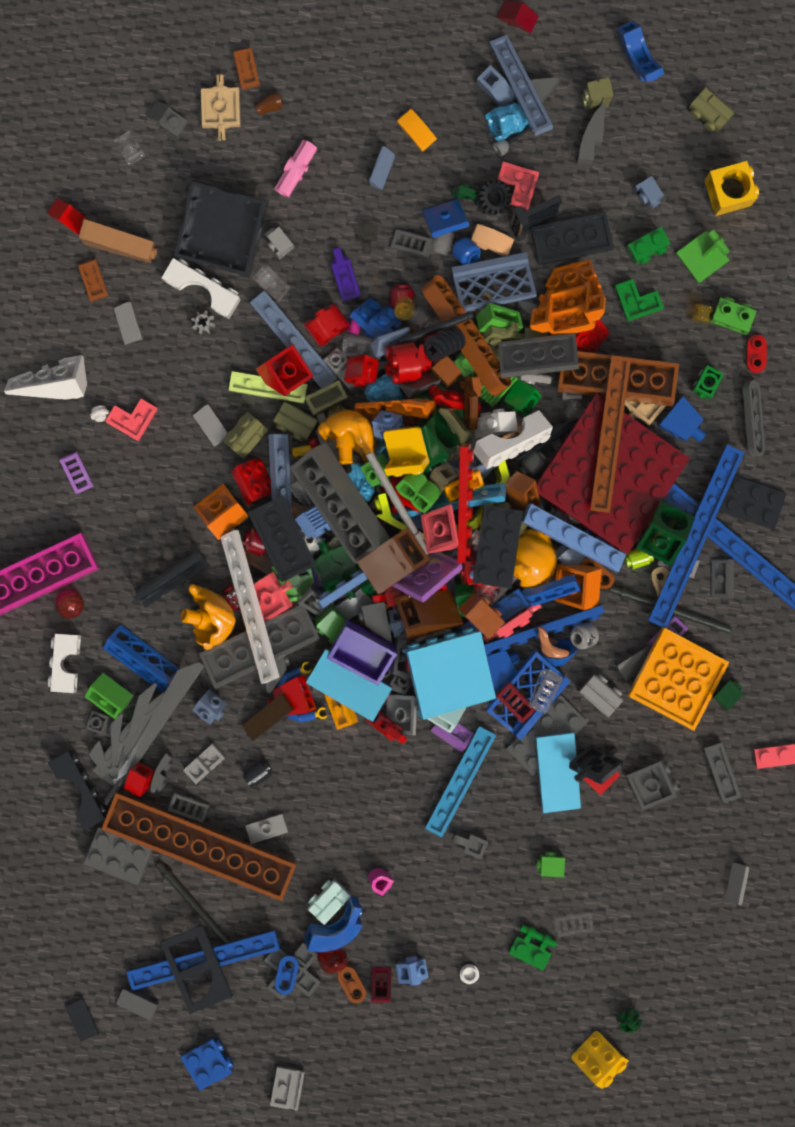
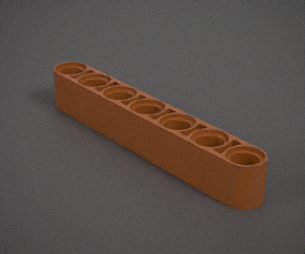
M435 275L422 287L423 295L441 322L467 313L443 277ZM471 319L452 326L460 329L465 336L466 344L461 349L462 353L488 392L498 396L512 383L510 377L501 378L500 361Z

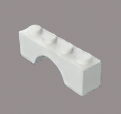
M173 258L162 276L163 281L178 290H182L189 285H200L206 288L211 294L212 310L230 319L240 302V298L237 296L239 293L232 288L225 289L221 287L222 283L214 278L209 280L204 277L206 274L197 268L195 271L192 270L184 260L179 259L177 261Z
M538 410L523 418L520 429L521 434L512 439H504L490 434L476 441L474 454L486 469L492 466L496 467L504 460L512 459L518 453L524 450L528 451L540 442H546L550 438L552 425Z

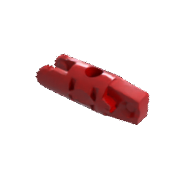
M380 710L377 714L379 718L376 722L366 718L365 721L381 732L391 742L396 739L404 744L407 740V737L400 732L402 728Z

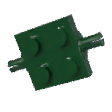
M323 539L317 543L322 554L314 559L317 566L313 569L325 590H329L332 593L337 590L335 586L343 580L346 583L352 580L351 575L357 572L359 568L357 564H354L342 545L329 549ZM352 589L346 593L349 600L356 597Z

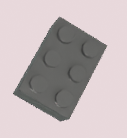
M100 826L96 831L84 864L139 885L153 850L104 831L102 826Z

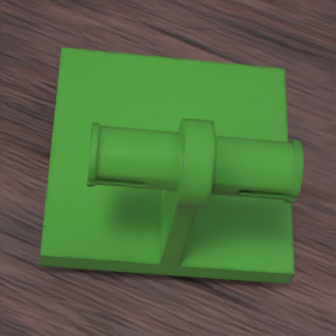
M715 229L710 233L706 230L676 252L698 284L730 261L726 256L730 250L724 243L723 237L720 238Z

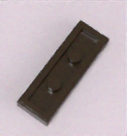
M283 693L245 722L242 727L250 739L254 741L295 708L285 693Z

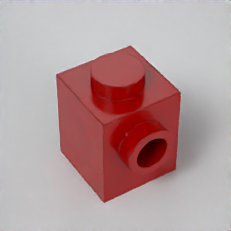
M137 763L130 769L124 789L133 795L141 797L149 790L155 770Z

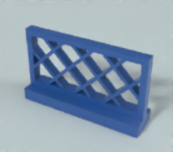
M534 650L508 682L518 692L519 688L528 687L529 696L524 698L529 700V703L536 710L523 723L517 718L512 727L508 725L507 716L514 714L507 712V707L497 697L493 699L485 710L522 740L570 683V680ZM536 657L540 660V669H532L531 663ZM545 671H553L555 676L551 680L545 681ZM541 672V682L532 683V673ZM528 674V683L519 684L520 676ZM541 685L539 695L533 696L532 686ZM507 692L502 696L503 699L507 697ZM515 698L510 699L507 703H511ZM521 699L516 703V708L520 705ZM497 704H503V713L495 714L492 710ZM519 710L517 713L520 715L524 710Z

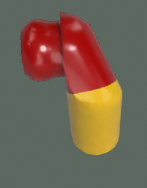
M310 438L308 440L309 445L293 447V456H304L311 449L320 445L318 444L319 440L317 438Z

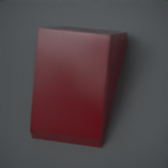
M504 1L497 19L531 34L539 16L523 2Z
M372 967L371 1002H391L392 967Z

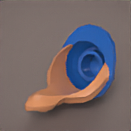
M538 627L541 654L551 665L555 667L563 666L578 652V648L572 644L571 640L549 638L546 629Z

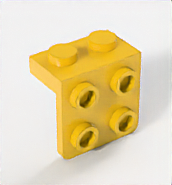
M408 427L386 430L383 436L390 458L389 463L384 469L386 476L393 475L394 477H399L412 473V475L421 474L430 462L421 428Z
M598 1031L593 1032L571 1056V1059L588 1078L602 1089L608 1087L613 1082V1077L617 1073L624 1071L627 1066L626 1064L629 1062Z

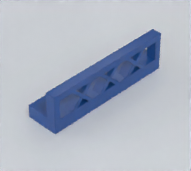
M122 625L111 634L103 647L105 651L149 684L157 683L156 689L161 693L167 690L176 672L180 669ZM121 632L127 637V641H121L116 636ZM133 646L141 647L142 652H136L133 650ZM148 657L157 659L158 664L149 662ZM163 668H169L174 674L169 677L164 673Z

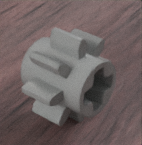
M206 310L204 314L197 312L198 316L196 319H191L196 323L192 328L194 330L199 328L200 335L203 334V331H207L210 334V327H215V324L211 323L214 320V316L208 317ZM201 319H204L206 321V326L203 327L200 321Z

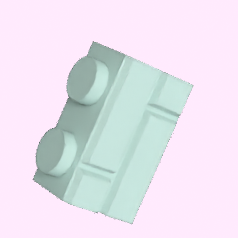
M335 878L332 882L328 880L321 887L323 891L319 896L315 894L308 901L310 904L308 910L324 925L351 896V893Z

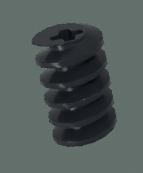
M451 327L428 338L424 343L426 357L432 362H437L463 349L466 344L465 336L460 329Z

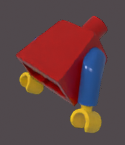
M304 662L301 668L297 667L286 672L278 682L277 688L273 690L274 698L268 700L269 704L279 695L285 693L295 708L287 717L297 722L315 720L316 717L320 719L327 717V715H319L320 710H325L326 708L319 707L316 710L309 685L306 683V676L302 675V673L309 674L313 670H304V665L309 664V662Z

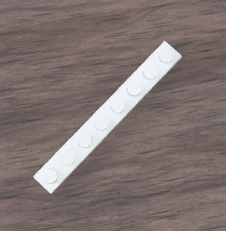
M233 530L223 535L221 541L261 684H264L280 676L239 530Z

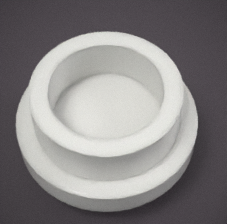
M96 406L91 409L92 413L90 416L96 422H102L107 419L110 413L106 406Z
M466 964L460 970V978L464 983H475L479 978V971L476 966Z

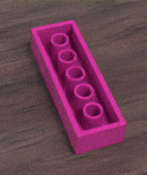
M85 534L75 535L0 570V616L101 569Z

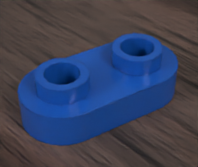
M293 955L283 956L279 963L275 988L283 995L291 993L295 986L299 961ZM291 961L293 966L287 967L286 962ZM282 981H288L289 985L283 986Z

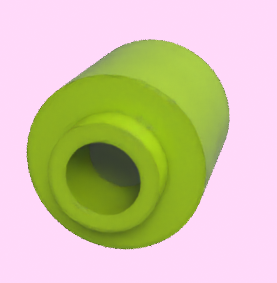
M638 549L630 550L628 555L626 554L624 561L626 566L633 570L650 564L651 561H654V557Z

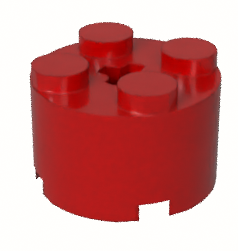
M335 303L326 309L323 308L315 314V319L312 318L304 324L319 347L329 343L332 338L343 333L350 325Z
M413 342L385 347L384 352L388 363L385 364V372L387 376H391L393 385L414 382L421 378V361L416 358L415 353L419 352Z

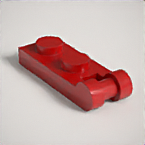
M432 385L428 388V393L436 405L464 410V394L454 390H441L437 385ZM478 401V413H479L480 410H481V408H482V406L480 405V403H479V401Z

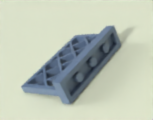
M527 252L452 267V276L458 300L466 312L485 308L489 303L501 305L537 297ZM526 269L527 274L523 279L515 275L517 271ZM505 274L509 277L505 282L496 279L498 275ZM481 278L490 280L486 286L478 283ZM512 278L520 282L516 289L507 285ZM467 281L471 285L465 290L459 286V283ZM493 282L501 286L497 293L489 289ZM524 284L531 289V292L522 293L519 290ZM474 286L482 290L478 296L470 293ZM504 288L513 292L509 297L500 295ZM486 292L494 296L489 301L482 299ZM467 296L475 300L469 305H464L463 303Z

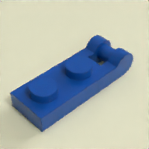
M571 575L553 582H547L535 588L526 587L523 590V595L529 605L536 606L581 590L575 576Z

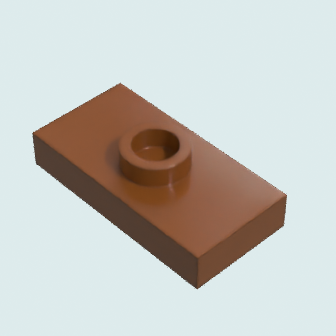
M252 48L233 51L241 89L260 86Z
M94 259L78 265L90 302L108 297L109 294L97 260Z

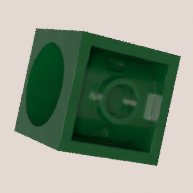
M438 410L429 415L428 419L424 418L411 426L420 427L430 461L424 470L426 473L432 471L439 462L441 464L447 462L451 458L450 455L456 451V446L460 442Z
M660 500L649 523L642 532L636 549L671 566L687 542L695 517Z

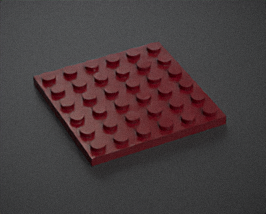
M596 393L536 485L539 496L628 555L649 523L658 503L665 498L690 458L629 415L623 413L610 513L590 511L605 399Z

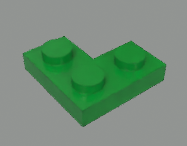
M634 279L615 285V290L627 322L664 309L658 291L640 297Z

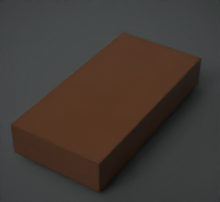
M466 387L464 389V421L470 430H476L478 425V395L472 387Z

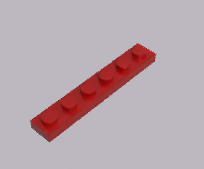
M463 443L460 446L458 563H466L468 557H471L472 546H469V538H472V527L469 526V519H472L473 508L470 507V500L473 499V488H470V481H473L474 470L470 469L471 461L474 460V449H471L470 443Z

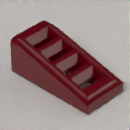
M510 682L495 695L522 723L536 710ZM511 689L512 692L503 699L502 696ZM516 694L517 697L508 704L507 702ZM521 699L523 702L514 710L512 707ZM526 704L528 707L519 715L517 712Z

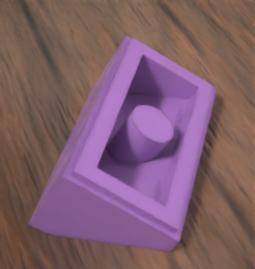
M457 723L451 733L436 724L431 729V732L461 753L475 735L460 723Z

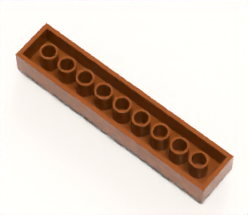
M120 791L115 794L102 826L104 831L280 901L284 898L297 862Z

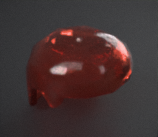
M65 589L59 592L55 598L56 611L63 618H76L84 610V599L77 590Z
M340 948L335 951L319 952L317 955L321 969L327 974L341 972L346 968L349 960L346 951L340 950Z

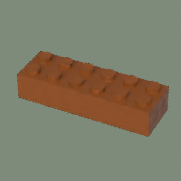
M577 351L579 369L560 371L558 392L594 396L597 393L601 397L606 398L610 362L613 355ZM631 358L625 401L673 406L679 364Z

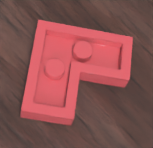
M506 162L502 163L498 179L501 180V183L505 182L507 185L515 187L510 205L515 207L522 206L525 210L529 209L539 172Z
M140 399L132 414L114 406L105 422L139 442L158 408Z

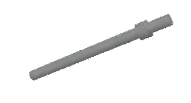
M372 451L367 453V459L406 527L411 530L425 553L428 554L422 533L415 527Z

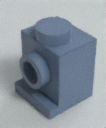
M652 176L635 186L634 192H640L638 196L643 204L647 203L648 207L653 209L662 203L660 200L664 194Z

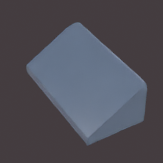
M385 146L380 150L369 179L370 186L380 190L384 187L395 158V154Z
M405 327L377 337L370 345L375 356L385 355V347L399 345V338L409 335L410 328Z

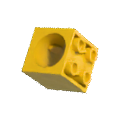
M747 161L710 171L704 181L715 216L750 207L757 200L759 189L757 184L753 182L754 172L752 166H749ZM733 178L742 184L744 192L740 198H730L723 192L721 185L724 179Z

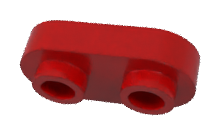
M753 335L747 341L746 365L750 372L760 373L765 369L767 363V342L763 336ZM759 341L760 347H756L754 342ZM754 360H758L760 366H755Z

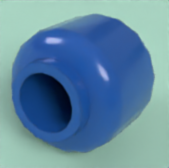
M460 238L454 243L453 256L462 265L476 263L480 259L481 249L471 238Z

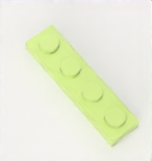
M232 371L229 391L304 404L308 385L302 384L284 396L267 386L261 376Z

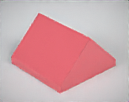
M447 505L421 515L427 553L457 549L459 542L452 505Z

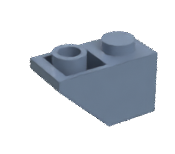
M491 65L477 78L476 85L499 107H506L516 99L507 81Z

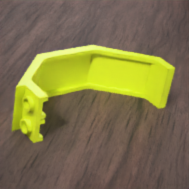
M503 461L500 465L494 467L497 477L496 484H506L510 477L506 461ZM386 493L376 495V500H373L375 510L380 511L379 515H375L376 518L399 531L406 529L405 524L392 517ZM480 505L469 521V526L472 527V530L477 529L481 524L483 505Z

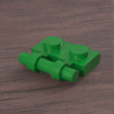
M522 924L520 931L526 935L524 939L516 936L509 954L544 971L552 954L545 949L548 945L555 948L558 941L552 939V936L548 934L544 935L536 931V928L532 926L528 927ZM533 937L541 941L540 946L531 943V938Z

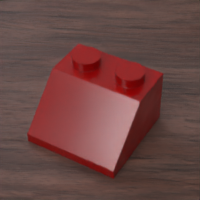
M293 344L256 368L265 384L284 396L314 377Z

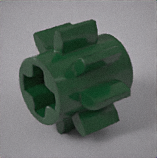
M632 1008L623 1009L617 1018V1021L621 1022L620 1028L627 1033L637 1032V1029L641 1027L643 1020L639 1019V1012Z

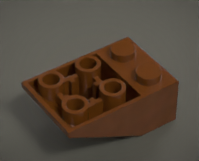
M407 527L363 557L357 564L379 595L425 565L430 559Z
M451 590L436 591L423 603L408 594L395 597L396 611L407 641L463 625Z

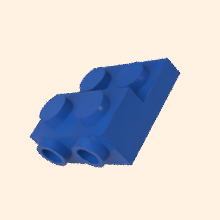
M372 298L365 301L349 316L374 339L398 330L402 325L401 319L403 318L394 308L388 305L383 309Z
M215 1037L210 1038L180 1057L199 1091L214 1082L220 1081L233 1073L234 1070L232 1068L234 1067L232 1059L229 1056H225L222 1042L219 1039L216 1040Z

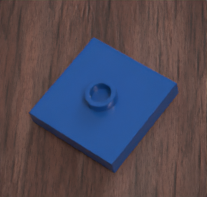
M459 199L422 210L433 238L469 226Z

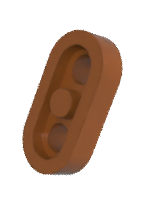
M586 557L581 564L588 565V563H593L594 567L600 568V588L609 589L615 582L614 573L607 567ZM603 576H608L609 580H604Z
M349 965L343 966L338 972V980L348 999L352 1003H361L366 997V988L354 967ZM345 972L351 973L349 979L344 977ZM355 989L360 990V995H354L353 991Z

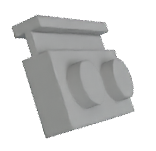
M277 1066L270 1106L298 1111L305 1074L304 1070L300 1071Z

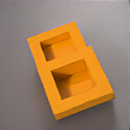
M409 109L396 121L421 151H424L437 140L412 109Z

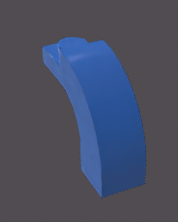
M633 20L617 27L623 50L641 82L644 80L649 82L664 75L663 68L653 59L646 46L641 26Z
M350 896L343 916L335 923L329 925L309 924L304 938L307 951H333L347 945L358 935L363 926L360 919L362 906L359 903L358 897Z

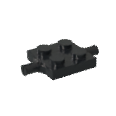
M592 745L589 746L569 763V769L578 773L574 776L575 781L579 783L584 778H589L600 785L603 784L623 767V761L614 756L618 749L611 746L608 750H601Z

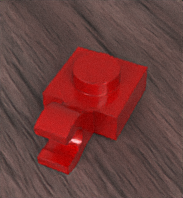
M392 586L385 590V594L372 596L373 604L387 601L388 607L395 606V597L405 595V593Z

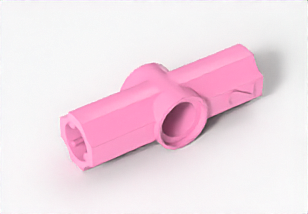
M303 140L294 156L290 157L286 163L284 173L274 188L285 197L289 198L297 183L303 179L302 175L304 172H307L308 165L317 151V147L309 141Z

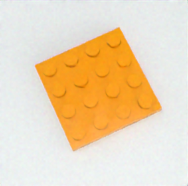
M662 627L627 696L695 731L729 662Z

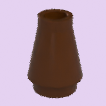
M272 92L256 104L255 108L260 116L265 113L281 110L284 103L278 92Z

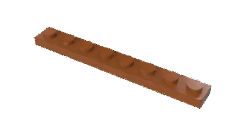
M611 356L590 511L610 513L631 358Z

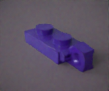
M340 247L333 249L335 260H331L332 269L342 302L361 297L350 259H348V256L343 257Z

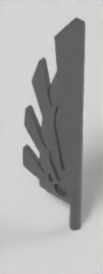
M197 662L178 669L167 690L151 702L150 700L157 683L150 686L138 696L132 720L122 731L123 713L111 724V745L104 753L101 741H98L91 750L89 756L96 764L93 772L113 786L103 800L106 806L111 804L115 794L120 791L127 780L130 769L139 763L203 670L204 664Z

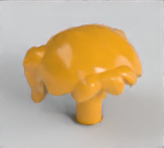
M346 410L337 412L318 426V432L325 442L328 441V437L336 441V448L339 449L338 461L340 464L348 465L353 463L352 450L359 453L362 460L366 463L369 461L366 454L371 451L374 453L373 428L367 418L357 411Z
M525 529L518 542L513 576L521 580L520 586L524 588H535L549 582L557 564V556L554 553L555 550L552 546L551 538L535 529Z
M191 584L188 589L193 595V600L199 604L200 609L194 611L185 608L181 613L182 623L193 624L196 628L193 629L196 642L203 646L205 650H209L213 646L221 644L230 635L235 625L234 613L231 606L222 596L207 588Z

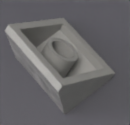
M388 695L386 716L402 728L400 732L403 735H416V696Z

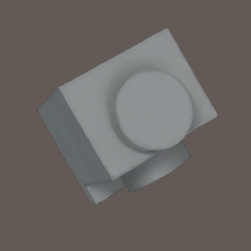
M280 227L277 229L272 228L265 234L269 240L267 244L273 252L278 251L276 255L279 260L294 249V245Z

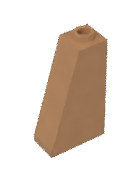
M86 219L83 221L79 239L84 245L151 263V260L156 258L158 249L155 248L156 245L153 241Z

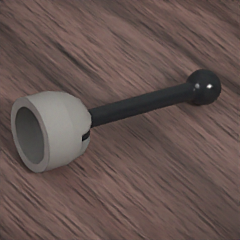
M528 124L527 128L508 141H496L493 144V148L500 157L505 155L509 150L510 143L526 132L532 131L530 125Z

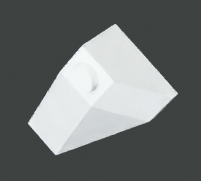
M83 355L58 360L60 365L50 369L48 364L42 366V369L34 375L29 371L10 378L7 381L4 392L9 395L65 400L83 397L87 386Z

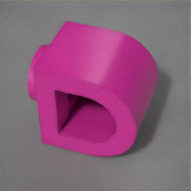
M381 868L373 869L368 874V881L373 891L382 896L391 888L394 882L391 874Z

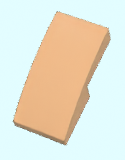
M479 224L475 226L471 239L484 250L490 249L502 257L508 256L514 239L499 231Z

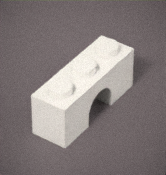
M55 634V637H52L51 649H54V652L49 662V666L52 668V676L48 678V687H51L50 692H77L78 674L66 671L63 663L68 655L80 654L81 635Z

